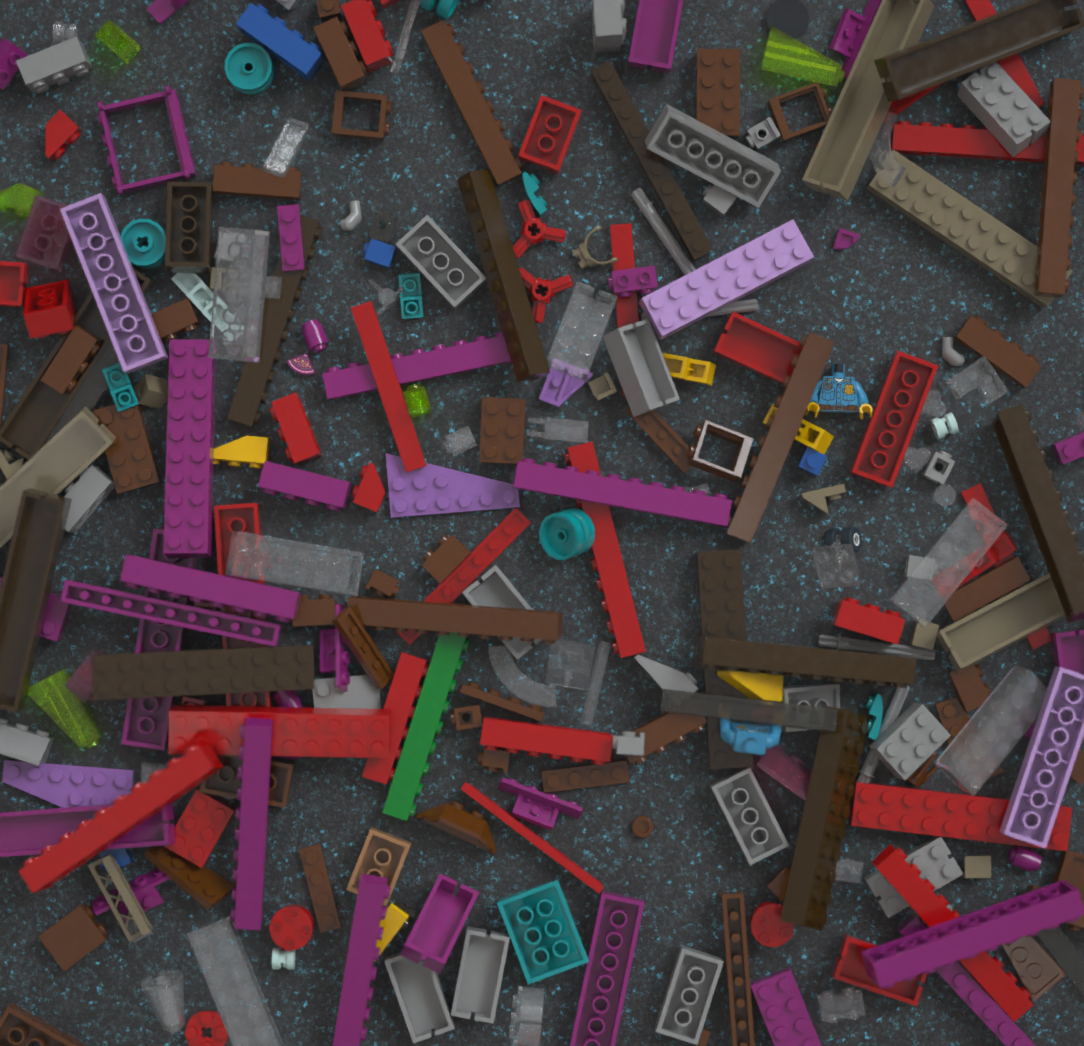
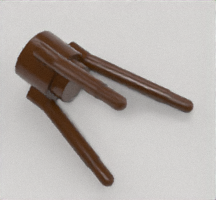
M933 753L922 767L919 766L907 779L918 787L922 783L925 784L927 779L950 758V755L947 754L927 772L926 769L937 756L936 753Z

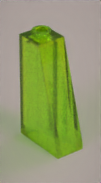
M770 27L761 70L837 87L838 83H842L845 73L844 70H841L842 65L777 28Z
M67 668L28 688L27 694L80 748L87 746L90 749L99 744L98 739L102 738L103 735Z

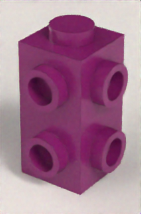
M5 38L0 42V88L2 90L11 83L14 74L19 69L16 61L28 56Z
M655 266L612 271L611 277H607L609 290H613L614 295L619 294V298L632 296L631 292L640 291V295L650 294L653 292V289L658 287Z

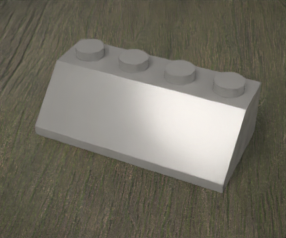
M0 717V754L38 766L45 764L54 738L49 737V733L38 729L36 732L29 731V727L23 724L16 723L15 726L7 724L8 720Z
M750 767L709 785L749 865L789 846Z

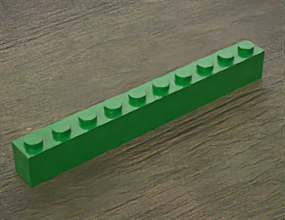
M449 632V635H439L385 802L382 812L384 814L406 821L409 816H414L417 805L413 804L415 796L420 797L423 788L420 780L422 775H427L430 763L426 761L428 755H433L437 744L433 742L435 733L440 734L443 725L440 718L442 713H447L450 701L446 699L449 692L453 693L457 682L453 680L455 671L460 672L463 660L460 659L461 652L467 651L470 641L466 637L457 636V632Z

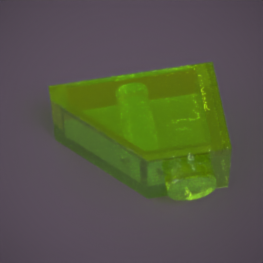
M419 383L408 386V391L403 393L410 416L414 418L433 412L425 386L420 387Z

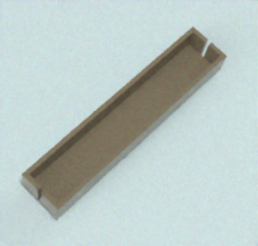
M882 0L802 179L811 190L824 194L829 193L833 197L846 201L849 200L892 101L888 102L882 85L886 81L885 78L880 79L874 60L919 42L934 9V5L930 0Z
M892 150L866 189L1043 309L1049 307L1055 297L1034 296L1038 247L895 150ZM1069 269L1066 272V279H1068L1073 270Z
M86 406L0 486V547L13 535L23 490L31 488L49 493L48 496L52 494L57 495L116 439L114 434L103 423L100 426L97 424L99 419Z
M1048 573L940 630L936 637L946 653L951 652L948 658L956 672L960 673L1065 617V614Z

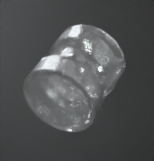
M56 21L53 28V42L61 43L76 36L78 37V24L71 23L66 25L61 21Z

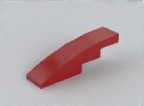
M1005 531L932 578L931 582L940 596L944 597L1016 551L1018 547L1008 532Z

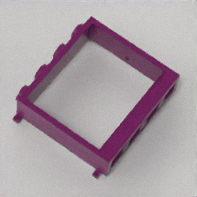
M168 85L165 86V91L104 106L102 101L97 102L100 111L97 114L100 126L104 127L105 134H102V140L110 155H107V161L115 176H112V183L119 195L197 176L178 94L175 89L170 90ZM165 100L181 172L124 185L107 114Z

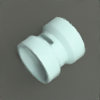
M952 412L945 414L943 418L931 419V426L937 439L944 438L949 433L955 434L959 432Z
M273 948L272 969L279 970L281 967H284L288 970H294L295 950L282 951L280 948Z

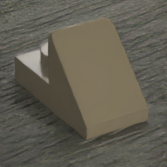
M0 447V468L8 479L28 459L23 457L12 463L13 457L7 448Z
M844 484L801 493L800 497L821 512L829 514L825 497H828L829 500L842 498L841 493L846 492Z

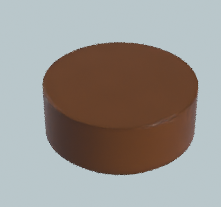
M638 816L632 822V831L640 838L648 837L653 831V822L647 816Z

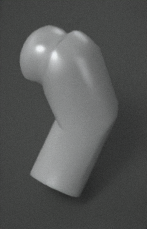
M942 337L943 358L952 366H961L965 358L953 349V337Z

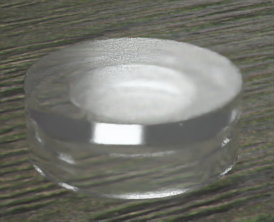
M940 485L935 489L933 497L938 505L949 506L955 501L956 492L950 485Z

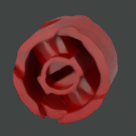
M765 901L757 905L749 918V927L754 938L764 946L778 947L786 943L793 935L794 925L780 921L783 905L778 902Z
M296 904L286 905L280 908L272 917L269 925L270 935L274 943L280 948L287 951L297 950L305 946L311 939L315 928L314 918L311 912L304 906Z

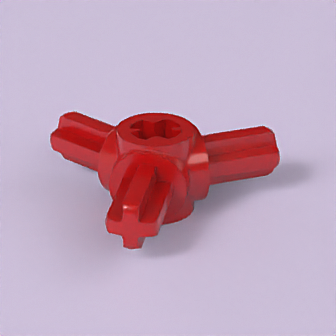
M530 200L518 203L524 223L521 224L523 230L520 234L522 236L513 245L516 258H520L531 244L535 246L537 242H543L544 239L564 242L566 231L546 227V223H542L539 217L536 218ZM532 226H536L537 230L540 231L539 234L536 233V236H532L531 232L528 231L529 228L532 229Z
M521 267L519 270L523 284L529 289L530 301H533L532 314L535 323H543L546 304H550V299L555 297V293L573 286L571 277L566 275L549 281V279L543 280L540 277L536 279ZM540 286L548 290L543 297L541 294H536Z

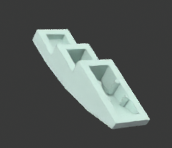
M177 273L171 278L230 343L246 329L196 273Z

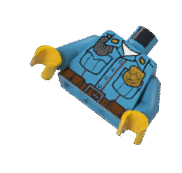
M832 364V376H823L822 380H818L805 415L807 416L809 411H813L815 417H817L818 412H859L860 419H863V413L865 412L870 414V418L872 417L873 408L869 405L867 395L860 383L855 381L854 377H845V364Z
M721 703L719 704L717 716L720 718L721 739L728 743L733 751L763 755L767 749L777 746L780 740L781 725L785 719L784 710L782 715L778 716L775 715V709H773L771 718L773 724L730 720L728 718L732 710L731 704H728L727 710L721 707Z

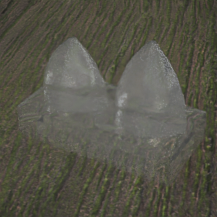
M840 858L835 870V880L860 884L864 862Z

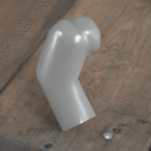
M360 201L349 202L350 214L340 222V226L344 231L355 229L361 222Z

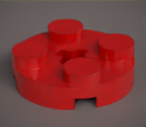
M203 1010L195 1013L186 1025L185 1037L189 1046H224L229 1036L228 1022L217 1011ZM205 1027L207 1029L211 1027L212 1037H204L202 1035V1028Z

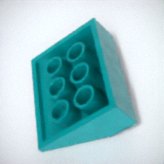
M558 880L499 899L497 905L528 985L589 962Z

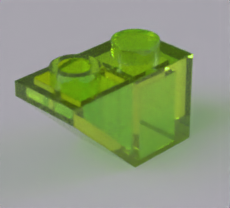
M110 20L94 35L126 64L141 50L140 46Z
M17 183L0 191V209L4 211L7 208L15 210V215L25 219L27 216L34 217L43 193L37 189Z

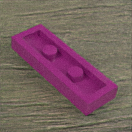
M299 204L277 206L283 272L305 270Z

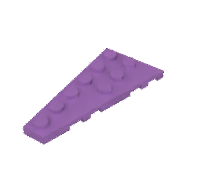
M386 453L391 518L520 507L519 490L512 488L513 484L426 463L427 466L406 472L400 456Z
M4 760L2 782L60 807L113 804L112 801L119 796L132 793L130 789L133 787L135 770L45 763L38 766L25 761Z

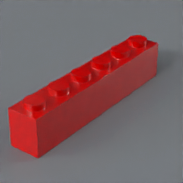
M401 652L384 709H390L389 758H368L362 777L386 785L389 780L393 781L396 771L393 765L395 759H400L403 750L399 746L402 739L406 740L410 728L406 724L408 718H413L416 706H413L415 697H420L423 686L419 684L422 677L426 678L429 669L426 659Z

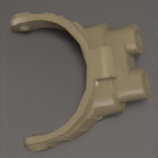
M601 226L594 227L588 233L584 242L579 244V248L573 250L575 257H579L581 260L578 262L581 269L588 266L591 268L595 265L605 266L617 262V257L605 262H599L589 255V239L595 232L602 229Z

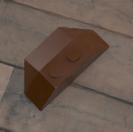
M453 800L452 803L445 802L423 810L416 817L496 854L497 847L488 822L483 818L484 814L476 810L469 812L464 809L465 805Z

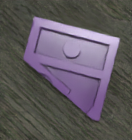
M554 359L539 400L559 407L588 381L593 373Z

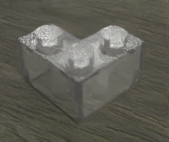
M985 355L945 381L956 399L963 397L975 388L986 405L993 403L1009 392Z
M518 986V995H513L512 1008H516V1012H512L509 1037L514 1039L513 1046H539L544 988Z

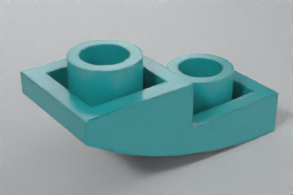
M525 171L522 177L527 197L541 218L547 213L546 206L548 204L540 195L535 196L540 191L538 186L539 180L533 173L529 175Z
M420 272L399 274L402 319L423 317Z
M120 362L102 369L118 412L139 404L128 374L123 371Z
M874 693V696H869L865 705L868 708L866 713L874 716L873 720H868L866 736L876 740L881 726L883 706L881 695Z

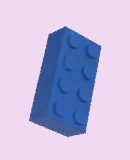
M250 3L236 22L240 33L263 47L268 53L310 82L325 62L321 48L313 42L306 43L303 39L304 36L295 29L292 31L288 30L285 26L286 23L280 18L275 17L273 19L270 17L269 11L262 5L258 4L255 6Z

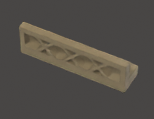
M112 852L89 864L90 871L129 942L151 932L153 927ZM103 862L108 871V876L99 875L95 866ZM109 881L114 882L119 891L118 896L109 894L107 890ZM119 900L125 902L129 910L128 915L119 912L117 908ZM130 919L135 921L140 930L133 935L128 929Z

